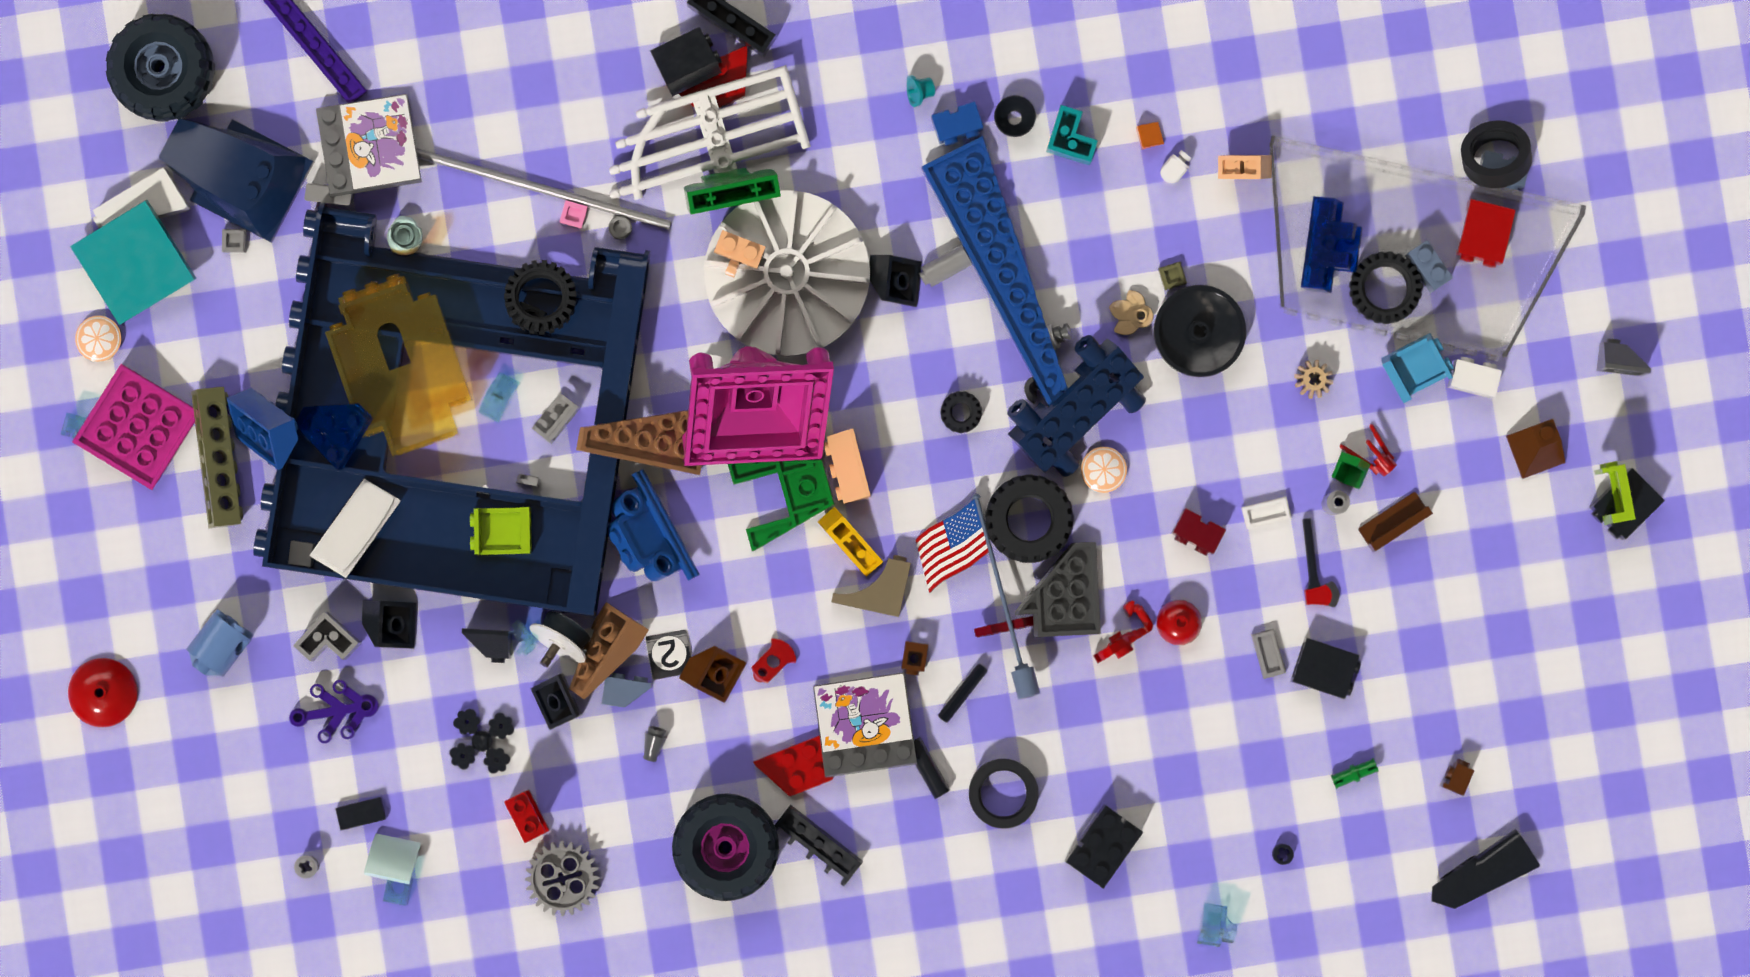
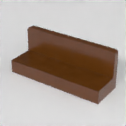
M1413 492L1361 526L1358 531L1371 551L1376 552L1432 515L1433 512L1429 506L1424 505L1418 494Z

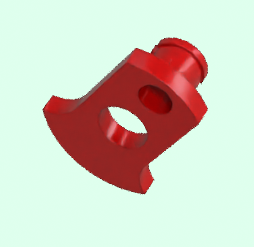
M771 638V647L751 667L754 679L757 682L769 683L785 665L796 663V656L791 646L783 640ZM771 655L778 657L779 666L770 667L767 664V658ZM758 671H763L765 676H760Z

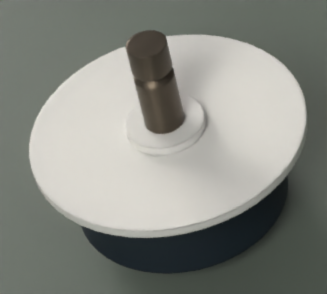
M549 611L542 625L537 623L531 624L530 631L533 636L549 648L540 661L542 666L548 668L556 654L573 662H585L586 656L582 649L590 641V636L574 620L560 613Z

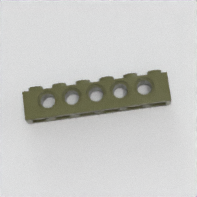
M224 387L196 389L191 392L208 529L236 526L241 524V520H243V509L239 506L238 501L240 486L236 483L235 478L238 468L236 461H233L232 454L235 444L233 438H230L229 431L232 427L230 415H227L228 394L224 391ZM210 406L217 410L215 418L211 417L208 413ZM212 429H216L220 433L218 441L212 438ZM215 452L222 454V463L215 461ZM219 474L225 477L226 483L224 486L219 485L217 482ZM222 497L228 500L229 505L227 509L222 508L220 505Z

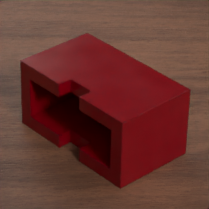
M1187 508L1183 509L1171 534L1175 535L1174 540L1183 545H1187L1189 542L1196 546L1195 551L1204 556H1207L1208 553L1214 554L1227 529L1211 521L1205 524L1200 521L1202 516Z

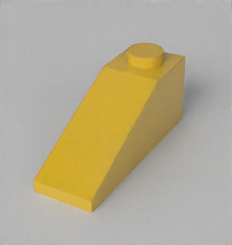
M835 507L817 521L866 577L883 563L881 558Z

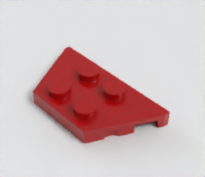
M744 46L721 56L722 63L718 64L722 72L721 74L679 93V95L682 97L746 77L747 47ZM746 87L715 96L718 107H724L744 98Z
M820 735L753 761L754 765L788 796L796 795L833 780V777H825Z

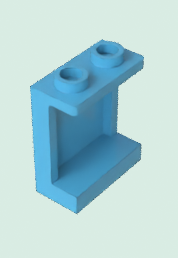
M1431 333L1381 358L1382 365L1403 403L1411 400V395L1446 377L1448 379L1453 378L1452 370H1454V366L1450 358H1444L1441 353L1444 348L1439 338L1434 339Z

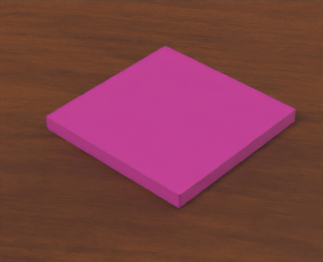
M120 364L72 440V443L153 490L195 422L193 407L125 365Z

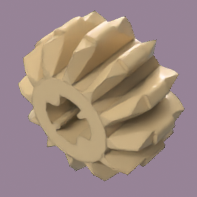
M1308 360L1305 362L1306 369L1303 366L1297 368L1302 375H1294L1295 379L1301 380V382L1295 384V387H1304L1300 391L1301 395L1309 391V399L1313 398L1314 391L1316 396L1321 398V390L1325 393L1330 391L1325 384L1332 385L1333 380L1326 379V377L1331 376L1333 373L1332 371L1324 372L1328 366L1326 363L1321 368H1318L1319 360L1314 361L1313 367ZM1309 374H1311V376L1315 374L1318 376V378L1316 379L1317 382H1319L1318 385H1316V383H1309V381L1311 380Z

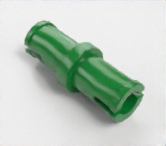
M1374 758L1356 766L1352 764L1349 766V769L1330 776L1335 788L1338 789L1353 781L1356 783L1360 782L1361 778L1379 772Z

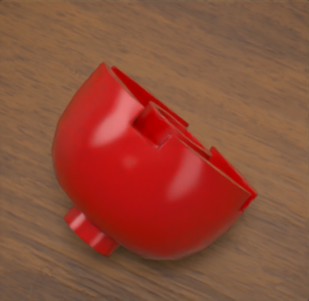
M1173 600L1166 603L1159 610L1156 628L1159 635L1166 642L1173 645H1186L1193 642L1199 636L1202 629V617L1199 610L1192 603L1185 600Z

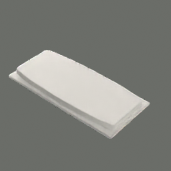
M363 479L309 556L347 578L401 500L368 480Z

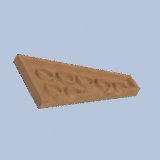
M688 410L580 427L577 451L700 475L702 466H684L682 436L687 430Z

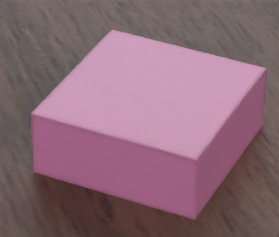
M566 200L559 222L582 229L588 206Z

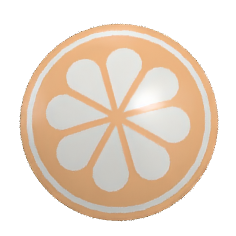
M105 316L89 317L79 325L76 331L75 342L77 349L85 358L91 361L110 360L120 348L121 330L113 320Z
M1095 448L1082 461V478L1086 485L1094 491L1101 493L1114 491L1121 486L1126 478L1127 465L1125 459L1113 448Z

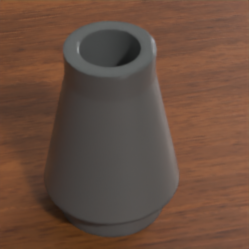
M649 726L648 731H645L643 759L652 762L657 761V757L667 739L665 729Z

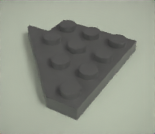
M1096 542L1071 543L1015 611V615L1033 614L1034 637L1101 634Z

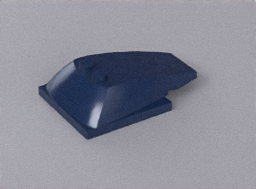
M182 118L178 119L159 155V159L178 176L186 180L194 189L189 199L191 202L271 243L314 164V161L233 119L227 129L216 128Z

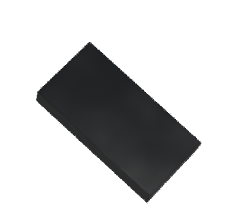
M381 797L335 808L340 830L386 820Z

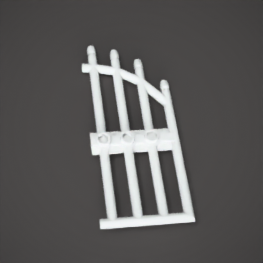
M787 66L777 67L636 111L637 118L651 116L639 134L615 142L617 149L625 148L628 145H635L632 159L609 168L611 175L631 170L632 184L623 186L620 189H613L609 194L611 199L619 198L621 195L625 196L633 193L634 200L643 198L642 190L711 169H714L715 173L736 170V162L797 143L801 144L802 149L811 147ZM781 77L784 90L722 109L718 107L715 97L717 95ZM783 99L788 101L791 112L729 131L725 130L722 120L724 117ZM691 103L694 104L697 116L654 129L667 110ZM794 121L797 134L736 153L732 152L729 140ZM700 125L704 138L642 157L646 141ZM707 147L711 160L640 181V167Z

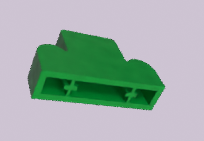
M740 168L728 172L701 176L702 183H694L684 187L687 210L691 215L781 197L778 175L772 169L749 173L746 168Z

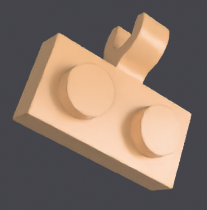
M722 230L714 253L731 259L725 273L734 278L740 263L758 269L766 247Z

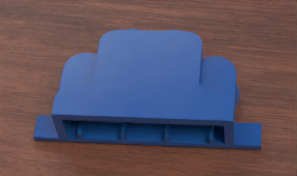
M644 469L632 474V477L638 487L625 491L612 502L611 510L617 519L608 525L610 540L615 544L622 562L632 572H637L644 568L645 575L651 581H660L680 570H683L688 581L699 576L700 574L646 472Z

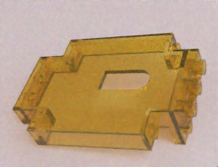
M400 274L387 277V282L378 284L377 281L364 285L365 289L357 292L356 289L343 292V297L338 298L340 303L338 306L341 314L345 317L347 325L343 326L342 322L329 326L330 330L325 332L361 438L384 432L393 457L460 435L451 408L473 401L438 297L436 295L431 296V293L428 292L417 296L418 300L414 301L407 278L405 276L400 277ZM386 323H393L399 328L411 362L390 371L378 339V330Z

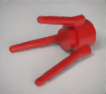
M1370 424L1369 427L1383 450L1380 453L1370 440H1366V444L1377 456L1373 460L1375 465L1343 444H1340L1339 447L1346 453L1371 464L1369 468L1375 475L1380 472L1384 477L1397 466L1393 460L1394 456L1387 449L1373 424Z

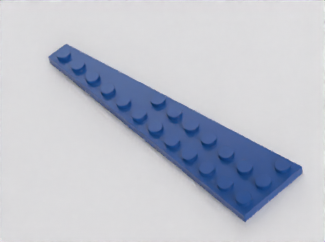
M983 136L921 166V169L1049 407L1068 388L1038 304L1017 236L1014 233V228L1009 218Z

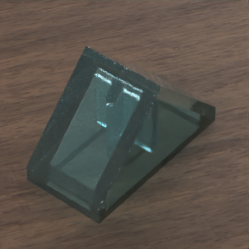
M499 372L488 388L478 412L499 423L520 382Z

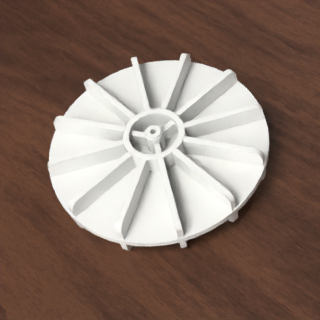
M782 190L780 191L781 197L739 205L726 216L710 241L704 264V280L710 305L718 320L731 335L745 345L756 347L768 354L794 356L807 354L816 347L823 348L834 342L849 329L861 312L867 297L870 282V265L867 249L858 229L837 206L810 193ZM722 230L766 247L758 269L740 263L734 278L726 275L725 272L731 259L714 253Z

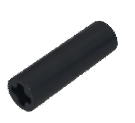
M920 737L915 739L914 744L917 758L915 766L934 799L949 792L950 789Z

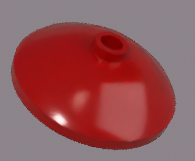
M97 658L81 665L73 674L68 687V699L73 712L83 722L95 727H110L124 721L133 711L138 698L137 682L132 672L121 662L109 658ZM99 688L104 692L102 697H98L96 694Z

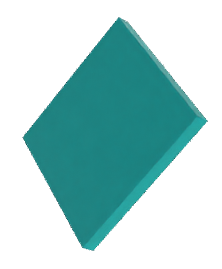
M145 200L70 246L119 325L197 279L148 200Z

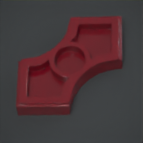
M1033 616L1011 620L1014 630L1034 626ZM1007 621L974 629L975 637L977 638L1009 631Z

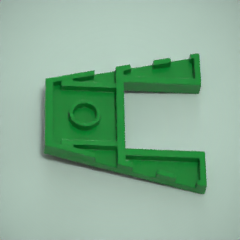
M823 460L728 464L733 485L778 473L790 517L746 529L752 551H756L835 505Z

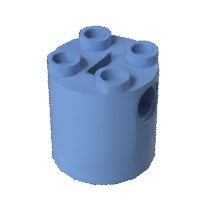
M217 609L186 650L190 654L192 666L202 674L224 677L254 635L246 628L238 625V622L232 617Z

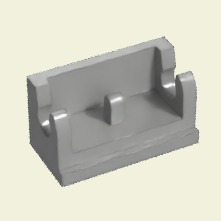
M559 393L532 429L552 444L580 408L562 393Z

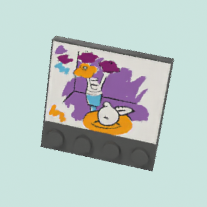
M407 94L316 108L330 197L422 182Z
M905 673L813 686L826 778L917 764Z

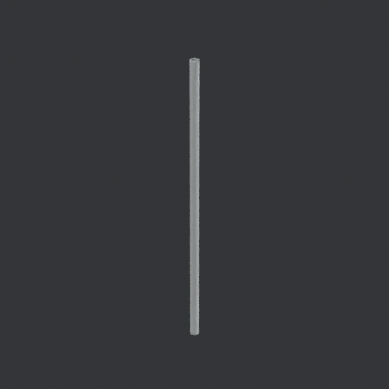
M416 148L419 159L624 216L669 230L671 225L670 220Z

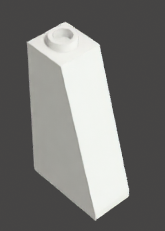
M163 167L95 208L93 212L96 216L93 217V220L98 228H101L145 200L149 201L159 219L189 211L191 208L169 171Z

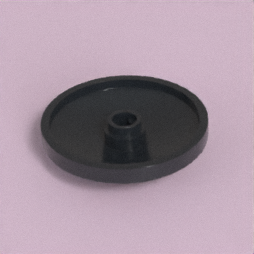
M1193 285L1176 291L1162 304L1155 318L1154 340L1160 356L1172 369L1186 376L1209 377L1226 370L1237 360L1246 340V322L1241 308L1226 292L1208 285Z

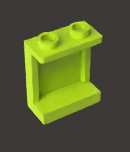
M1618 461L1600 464V469L1594 470L1595 475L1609 474L1616 511L1615 514L1603 516L1604 525L1635 520L1625 464L1618 465Z
M531 507L474 508V513H470V527H474V536H470V549L474 550L475 555L532 554Z

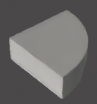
M519 474L516 483L539 487L540 479L535 476Z

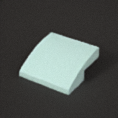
M376 833L368 855L364 875L410 884L421 843Z

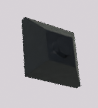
M870 255V282L880 299L886 302L917 307L920 282L919 273H921L922 261L893 255Z
M363 600L362 625L374 647L414 649L415 602Z
M462 628V634L486 658H491V662L505 663V659H511L512 631Z

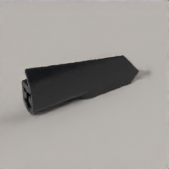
M1514 829L1477 856L1474 855L1440 878V881L1432 886L1431 901L1456 909L1540 867V864L1522 836Z

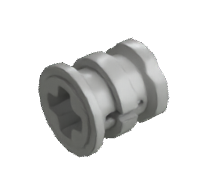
M307 855L298 858L294 865L295 873L304 879L311 878L319 869L317 859ZM309 861V866L312 867V870L305 872V867L302 866V863Z

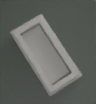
M1274 629L1251 634L1263 679L1285 674L1286 671Z

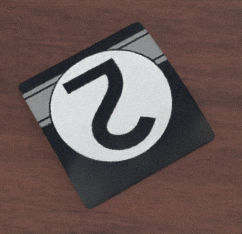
M686 630L646 637L653 679L681 675L689 658H691Z

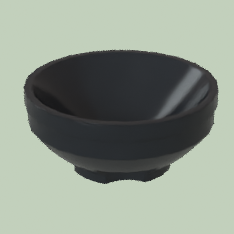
M1012 95L998 103L994 112V120L997 128L1004 135L1021 137L1033 128L1036 121V112L1028 99ZM1018 112L1021 115V122L1017 125L1009 123V113Z

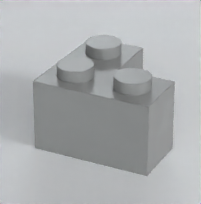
M324 612L293 646L309 661H315L327 647L342 660H347L362 643L329 612Z

